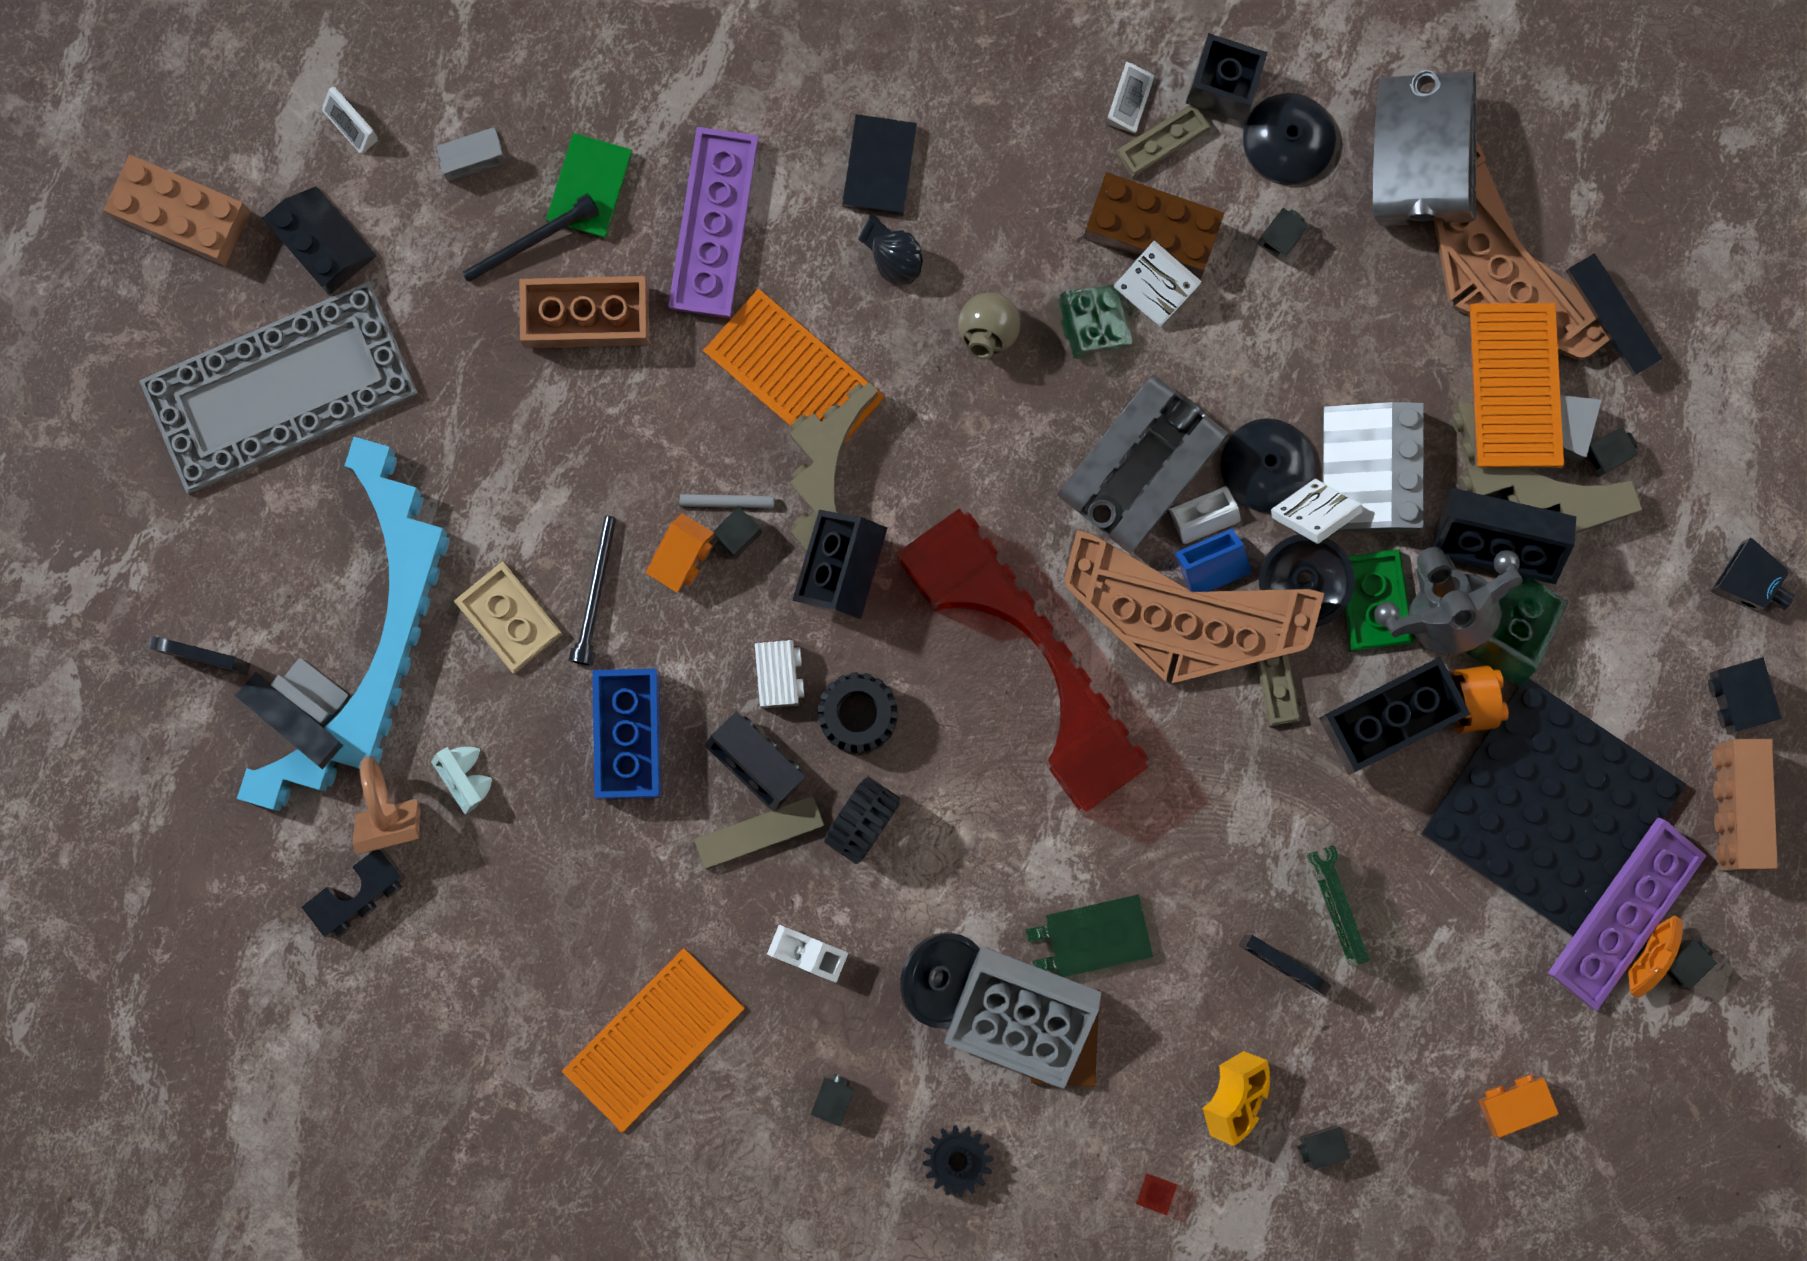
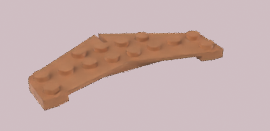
M1476 141V220L1446 223L1444 218L1434 219L1448 303L1471 286L1474 288V291L1453 307V309L1470 315V304L1553 302L1556 305L1558 353L1575 360L1588 358L1610 341L1577 288L1532 257L1519 242L1485 164L1486 158L1479 143Z
M1080 530L1076 532L1065 575L1067 589L1165 682L1173 653L1179 654L1172 683L1305 650L1312 642L1324 593L1311 589L1192 592L1098 536Z

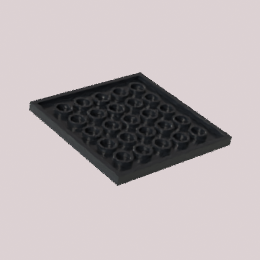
M1525 677L1507 703L1508 719L1501 721L1498 728L1489 729L1420 835L1573 938L1656 819L1665 818L1683 791L1686 783L1528 677Z

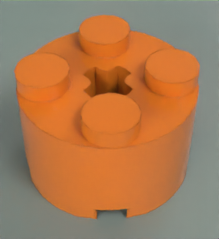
M1486 665L1448 671L1470 712V715L1456 721L1459 727L1454 728L1456 733L1462 734L1496 729L1500 726L1501 721L1508 719V707L1502 701L1501 695L1503 676L1500 670H1493L1490 666Z

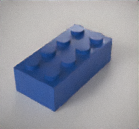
M656 668L592 670L594 798L598 800L662 798L660 672Z

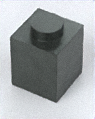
M1283 207L1261 235L1257 244L1283 262L1303 236L1308 225L1304 223L1305 219L1298 212L1292 209L1288 211Z
M1622 427L1590 444L1587 458L1598 477L1636 457L1638 455L1636 450L1638 445L1630 432L1626 433Z
M738 506L713 531V537L716 539L713 545L725 557L731 554L737 559L762 534V530Z
M1686 940L1680 945L1676 958L1666 974L1682 990H1691L1717 962L1711 957L1714 954L1713 951L1701 940L1698 942Z
M833 1074L831 1079L825 1077L810 1115L841 1126L855 1088L849 1086L851 1080Z
M1338 1125L1300 1136L1302 1144L1298 1145L1297 1148L1303 1164L1308 1163L1309 1167L1313 1170L1351 1158L1342 1129Z

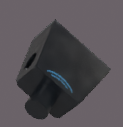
M1751 537L1741 542L1711 589L1712 593L1756 612L1766 609L1770 602L1786 610L1795 598V594L1781 586L1789 573L1788 570Z

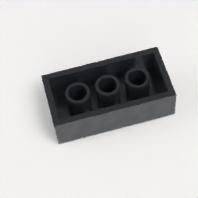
M1451 488L1435 527L1433 547L1442 549L1445 555H1449L1451 561L1496 571L1494 567L1496 555L1501 551H1513L1519 557L1520 562L1517 570L1521 577L1556 585L1575 545L1577 516Z

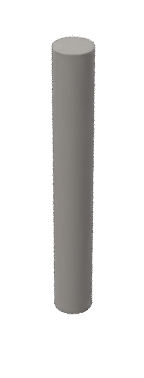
M680 494V507L737 508L739 506L740 508L774 509V496Z

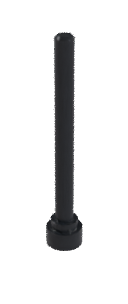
M589 193L577 198V203L573 204V209L464 270L463 275L465 279L471 282L579 219L582 221L588 219L590 221L599 216L600 212Z
M606 515L603 519L579 642L575 643L574 648L570 649L568 659L569 662L586 666H593L596 653L593 652L594 646L591 645L616 523V518Z

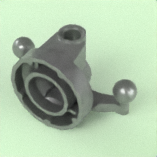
M1438 547L1427 548L1417 558L1418 567L1416 571L1421 591L1412 601L1409 611L1410 616L1400 618L1399 608L1394 603L1383 602L1375 610V620L1381 626L1388 627L1393 637L1414 634L1424 647L1438 653L1456 654L1474 649L1487 641L1497 630L1502 615L1499 600L1511 588L1520 585L1523 581L1517 570L1520 562L1519 557L1509 550L1498 553L1494 559V567L1502 575L1488 583L1485 579L1457 571L1449 555H1445L1442 549Z

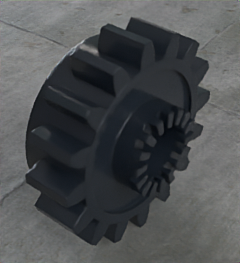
M953 1125V1132L951 1133L942 1128V1137L940 1139L935 1136L930 1138L934 1144L933 1148L925 1147L924 1152L930 1155V1159L924 1160L923 1166L931 1167V1170L926 1174V1178L935 1177L937 1179L934 1184L935 1189L942 1185L946 1186L945 1195L949 1196L952 1189H957L958 1196L962 1197L963 1189L968 1188L974 1194V1184L976 1182L982 1186L986 1184L981 1177L983 1173H992V1170L985 1165L987 1162L993 1161V1156L985 1155L984 1153L990 1148L989 1143L982 1145L979 1143L982 1137L980 1132L974 1137L971 1136V1127L969 1126L965 1128L964 1132H959L958 1126ZM956 1152L965 1154L967 1164L962 1169L952 1168L948 1163L950 1155Z

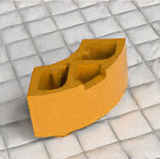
M1245 1051L1219 1065L1220 1080L1218 1089L1212 1100L1202 1108L1210 1136L1232 1146L1240 1143L1257 1124L1260 1118L1256 1117L1263 1098H1268L1270 1087L1268 1060Z

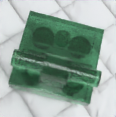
M1114 285L1068 290L1059 295L1058 302L1063 317L1060 322L1066 340H1069L1074 359L1085 357V353L1125 348L1133 344L1119 291L1113 287Z

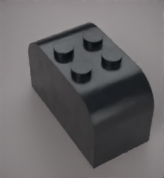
M1438 657L1323 715L1319 720L1347 774L1350 775L1470 715V712L1442 658Z

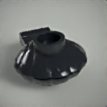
M870 215L858 236V240L873 251L874 261L883 279L895 286L911 284L921 273L923 257L920 244L911 233L904 232V230L890 231L880 222L878 217Z

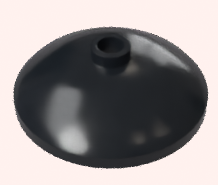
M1281 93L1260 102L1250 113L1243 130V148L1251 166L1267 180L1284 185L1301 184L1318 176L1330 162L1336 145L1335 127L1327 111L1312 98L1296 93ZM1290 128L1295 129L1297 136L1290 137L1287 134V130Z
M1257 419L1238 428L1228 439L1221 456V475L1225 486H1227L1231 495L1239 503L1256 511L1271 512L1272 508L1313 480L1315 473L1314 453L1306 437L1293 425L1278 419ZM1268 456L1273 457L1276 465L1272 467L1266 465L1265 458Z
M1301 534L1287 537L1278 542L1267 553L1259 571V590L1311 589L1324 593L1316 627L1327 624L1337 618L1349 604L1354 591L1355 576L1351 561L1345 551L1329 538L1317 544ZM1308 572L1310 574L1309 581H1299L1300 574Z
M943 932L927 937L911 951L902 969L900 991L903 1003L912 1017L932 1028L945 1029L950 1027L970 971L980 950L977 944L963 935ZM936 971V972H937V976H936V978L932 981V975H933V973Z

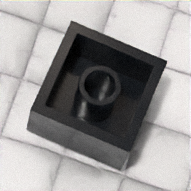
M1208 33L1185 103L1244 122L1252 106L1268 52Z

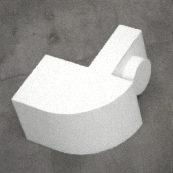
M779 925L767 955L836 983L848 952Z

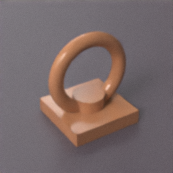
M365 756L360 763V776L369 811L355 815L352 844L356 855L419 839L421 808L418 799L390 804L385 780L377 761L372 756Z

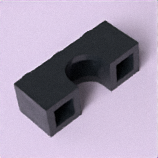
M384 848L373 850L352 867L361 880V889L353 899L344 900L337 894L334 888L326 887L301 907L324 937L331 938L334 935L336 938H339L352 928L350 922L360 915L361 918L366 917L377 908L376 901L384 895L386 898H390L403 887L400 883L406 877Z

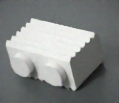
M793 640L755 643L761 709L798 706L799 698L805 697L803 679H797L796 667L802 666L800 647L794 648Z

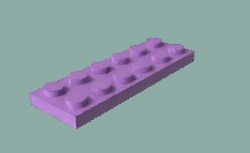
M697 127L668 305L669 310L731 319L759 141L758 135Z
M1657 818L1548 971V974L1589 1008L1597 1011L1701 865L1706 855L1666 820Z

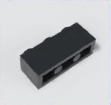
M737 711L710 736L705 745L722 764L773 812L799 787L805 778L800 767L794 761L787 760L779 752L777 745L771 739L764 738L756 730L754 723L749 718L741 716Z

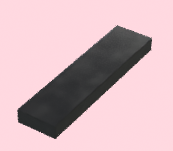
M1595 253L1566 271L1633 377L1663 359Z
M257 672L253 674L235 695L322 770L344 746L286 696L271 686Z

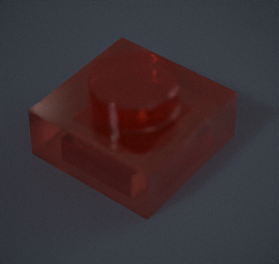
M1146 1173L1135 1203L1167 1215L1177 1184Z

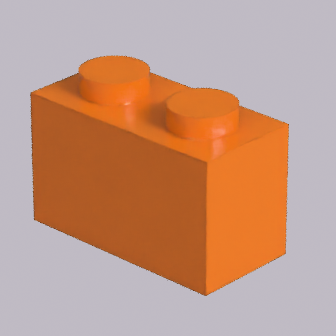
M680 514L671 522L645 573L676 593L685 585L690 587L700 570L696 569L699 561L703 562L712 550L713 545L709 544L714 532L687 515Z
M1530 1073L1514 1080L1516 1085L1504 1089L1503 1085H1499L1484 1091L1486 1097L1478 1099L1492 1136L1500 1138L1559 1114L1543 1077H1534Z

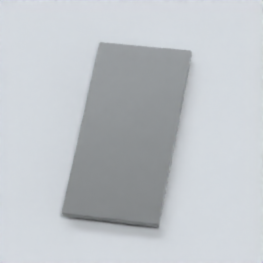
M369 281L139 380L188 495L419 395Z

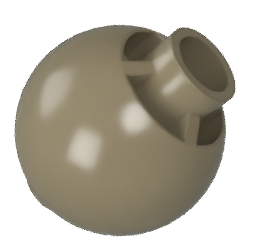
M984 292L973 296L964 304L959 314V334L963 342L968 346L969 353L978 359H989L992 355L1004 352L1013 345L1020 332L1021 321L1016 306L1010 299L1000 293Z

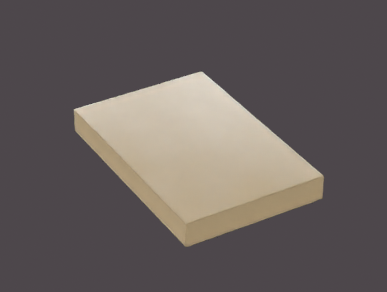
M503 561L454 600L456 605L513 674L563 635Z

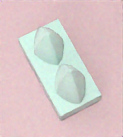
M446 747L436 753L431 763L464 814H467L474 810L481 800L486 797L491 787L492 778L483 775H471L468 777L465 775L476 763L480 753L479 748L459 747L449 750Z

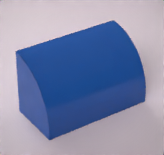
M1233 528L1175 552L1180 570L1192 592H1209L1252 573L1244 544Z

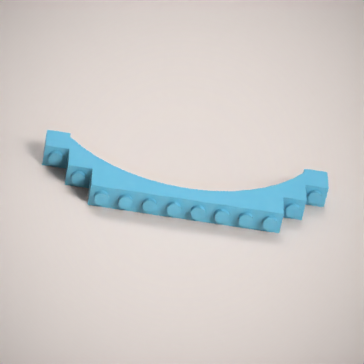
M353 437L344 465L350 472H354L357 475L376 510L385 539L389 564L388 608L378 649L368 672L355 694L342 711L324 728L344 746L323 770L298 749L260 769L251 770L246 768L237 796L239 800L280 811L281 807L286 806L289 801L291 788L288 785L290 781L326 792L327 787H331L336 778L337 768H334L335 762L360 769L361 760L365 756H372L378 765L381 761L383 749L379 747L383 736L387 737L390 732L392 718H389L392 706H397L402 694V688H399L402 675L407 676L410 670L412 659L408 656L412 645L416 646L419 641L421 628L418 625L421 615L426 616L429 610L431 598L428 597L431 585L435 586L438 581L440 568L437 565L440 556L446 555L450 538H447L448 532L443 528L413 519L414 515L418 516L422 509L423 498L420 497L422 492L416 487L387 479L388 475L394 473L397 464V457H394L395 452L388 446Z

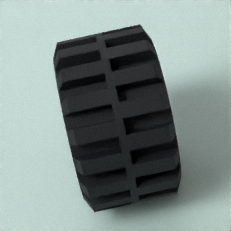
M852 672L847 676H839L835 682H831L827 686L828 688L820 697L818 720L824 735L832 745H835L844 752H851V754H866L876 748L879 749L891 738L897 725V703L891 689L881 679L872 677L868 673L858 674V672ZM853 695L868 697L873 701L877 709V717L874 724L863 732L848 730L843 726L839 718L841 704Z
M869 776L859 783L825 835L824 843L853 863H860L899 807L900 797Z

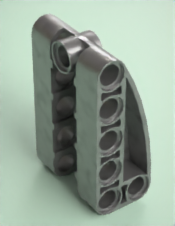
M1424 70L1416 75L1380 77L1376 106L1373 161V213L1380 226L1409 225L1410 220L1428 221L1435 218H1444L1446 223L1476 220L1477 84L1475 71L1434 73ZM1427 83L1435 84L1434 89L1430 93L1424 94L1420 92L1423 85Z
M1153 374L1064 484L1057 496L1129 554H1132L1208 462L1229 433L1206 416L1203 410L1184 395L1177 393L1163 380ZM1099 505H1106L1111 510V517L1105 523H1100L1095 519L1094 511Z

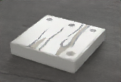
M1153 241L1113 287L1161 327L1202 281L1157 242Z
M1314 479L1272 508L1271 513L1273 519L1319 544L1361 514L1362 504L1325 483Z

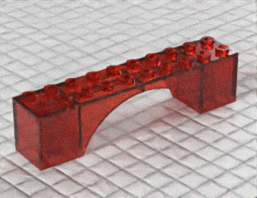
M959 508L898 551V562L934 612L946 609H969L991 614L1022 631L1041 651L1054 675L1060 699L1058 735L1053 751L1045 765L1083 816L1149 768L1145 763L1149 759L1138 744L1133 747L1127 739V735L1130 733L1124 723L1119 718L1114 721L1108 713L1111 706L1100 692L1095 695L1089 686L1092 680L1081 666L1076 669L1071 662L1073 654L1063 641L1057 643L1052 636L1054 628L1044 615L1039 617L1033 610L1035 602L1025 589L1020 591L1015 585V579L1017 578L1011 568L1006 563L1001 566L996 559L998 551L988 538L982 540L978 534L979 525L969 512L964 514Z

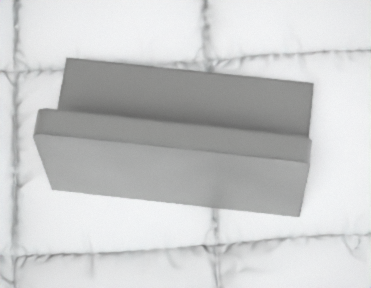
M495 128L438 145L436 148L441 161L439 164L447 182L507 163Z
M301 658L294 663L284 677L277 675L270 684L324 725L330 722L349 697L345 691Z

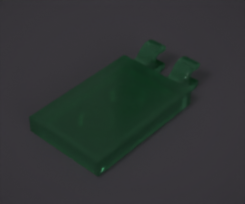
M1333 845L1323 848L1326 855L1324 861L1320 859L1317 851L1308 853V862L1313 866L1316 873V880L1348 965H1360L1370 961L1337 871L1334 869V863L1338 857L1336 848Z
M1139 894L1045 915L1047 925L1025 930L1028 942L1050 937L1054 956L1034 960L1033 966L1045 971L1057 969L1058 975L1061 977L1153 957Z

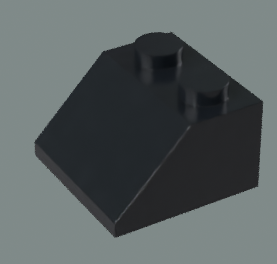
M1764 657L1709 673L1711 678L1708 680L1709 691L1712 697L1717 698L1720 710H1717L1718 721L1721 727L1726 729L1727 734L1782 719Z

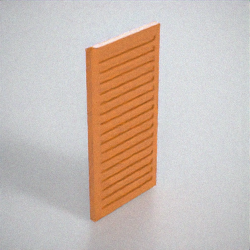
M759 288L707 347L703 349L707 356L790 427L804 414L809 417L814 413L823 422L825 420L823 414L835 404L843 405L849 400L847 394L858 384L861 383L865 386L869 383ZM878 391V397L860 414L849 431L844 444L883 401L885 396Z
M1555 303L1470 304L1477 468H1562L1564 466Z
M683 948L561 1072L618 1128L620 1133H623L745 1007Z

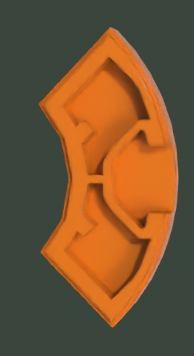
M1676 915L1657 925L1650 935L1642 955L1627 968L1630 993L1636 998H1640L1656 986L1668 972L1676 958L1683 932L1682 920Z

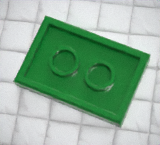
M573 133L546 216V222L548 223L573 209V204L577 203V198L589 193L600 215L590 221L588 219L584 221L579 219L565 228L606 239L632 158V149Z
M1400 549L1348 556L1355 576L1353 595L1344 610L1350 651L1414 643L1413 634L1393 637L1388 627L1381 626L1375 620V610L1383 602L1394 603L1399 608L1400 618L1410 616Z

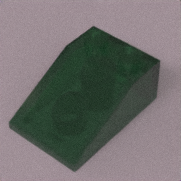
M1522 577L1523 581L1520 585L1511 588L1499 600L1502 615L1497 630L1487 641L1474 649L1468 650L1466 653L1482 664L1490 666L1493 670H1500L1502 676L1518 686H1521L1538 670L1569 602L1534 579Z

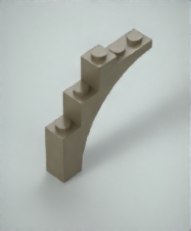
M870 382L865 386L861 383L855 386L847 394L849 400L843 405L835 404L823 414L825 418L823 422L813 413L809 417L805 414L802 415L791 425L793 431L789 433L790 438L812 462L810 466L804 463L792 473L791 476L794 479L790 482L791 487L813 511L810 515L806 512L800 515L792 523L794 529L790 531L791 535L806 552L818 511L825 510L837 513L835 506V476L839 455L849 431L860 414L878 397V391Z
M1469 400L1458 404L1453 409L1454 414L1451 415L1453 427L1457 433L1461 432L1464 444H1462L1464 458L1467 462L1471 461L1472 466L1467 467L1461 472L1463 475L1460 478L1462 490L1486 496L1508 491L1509 495L1506 496L1508 501L1547 510L1553 508L1556 512L1577 516L1575 534L1635 515L1642 510L1632 480L1611 485L1581 486L1558 482L1537 474L1528 468H1477L1474 407Z

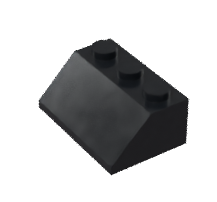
M317 186L285 198L262 217L329 296L377 256Z
M819 510L792 601L839 615L861 619L888 527L863 517Z

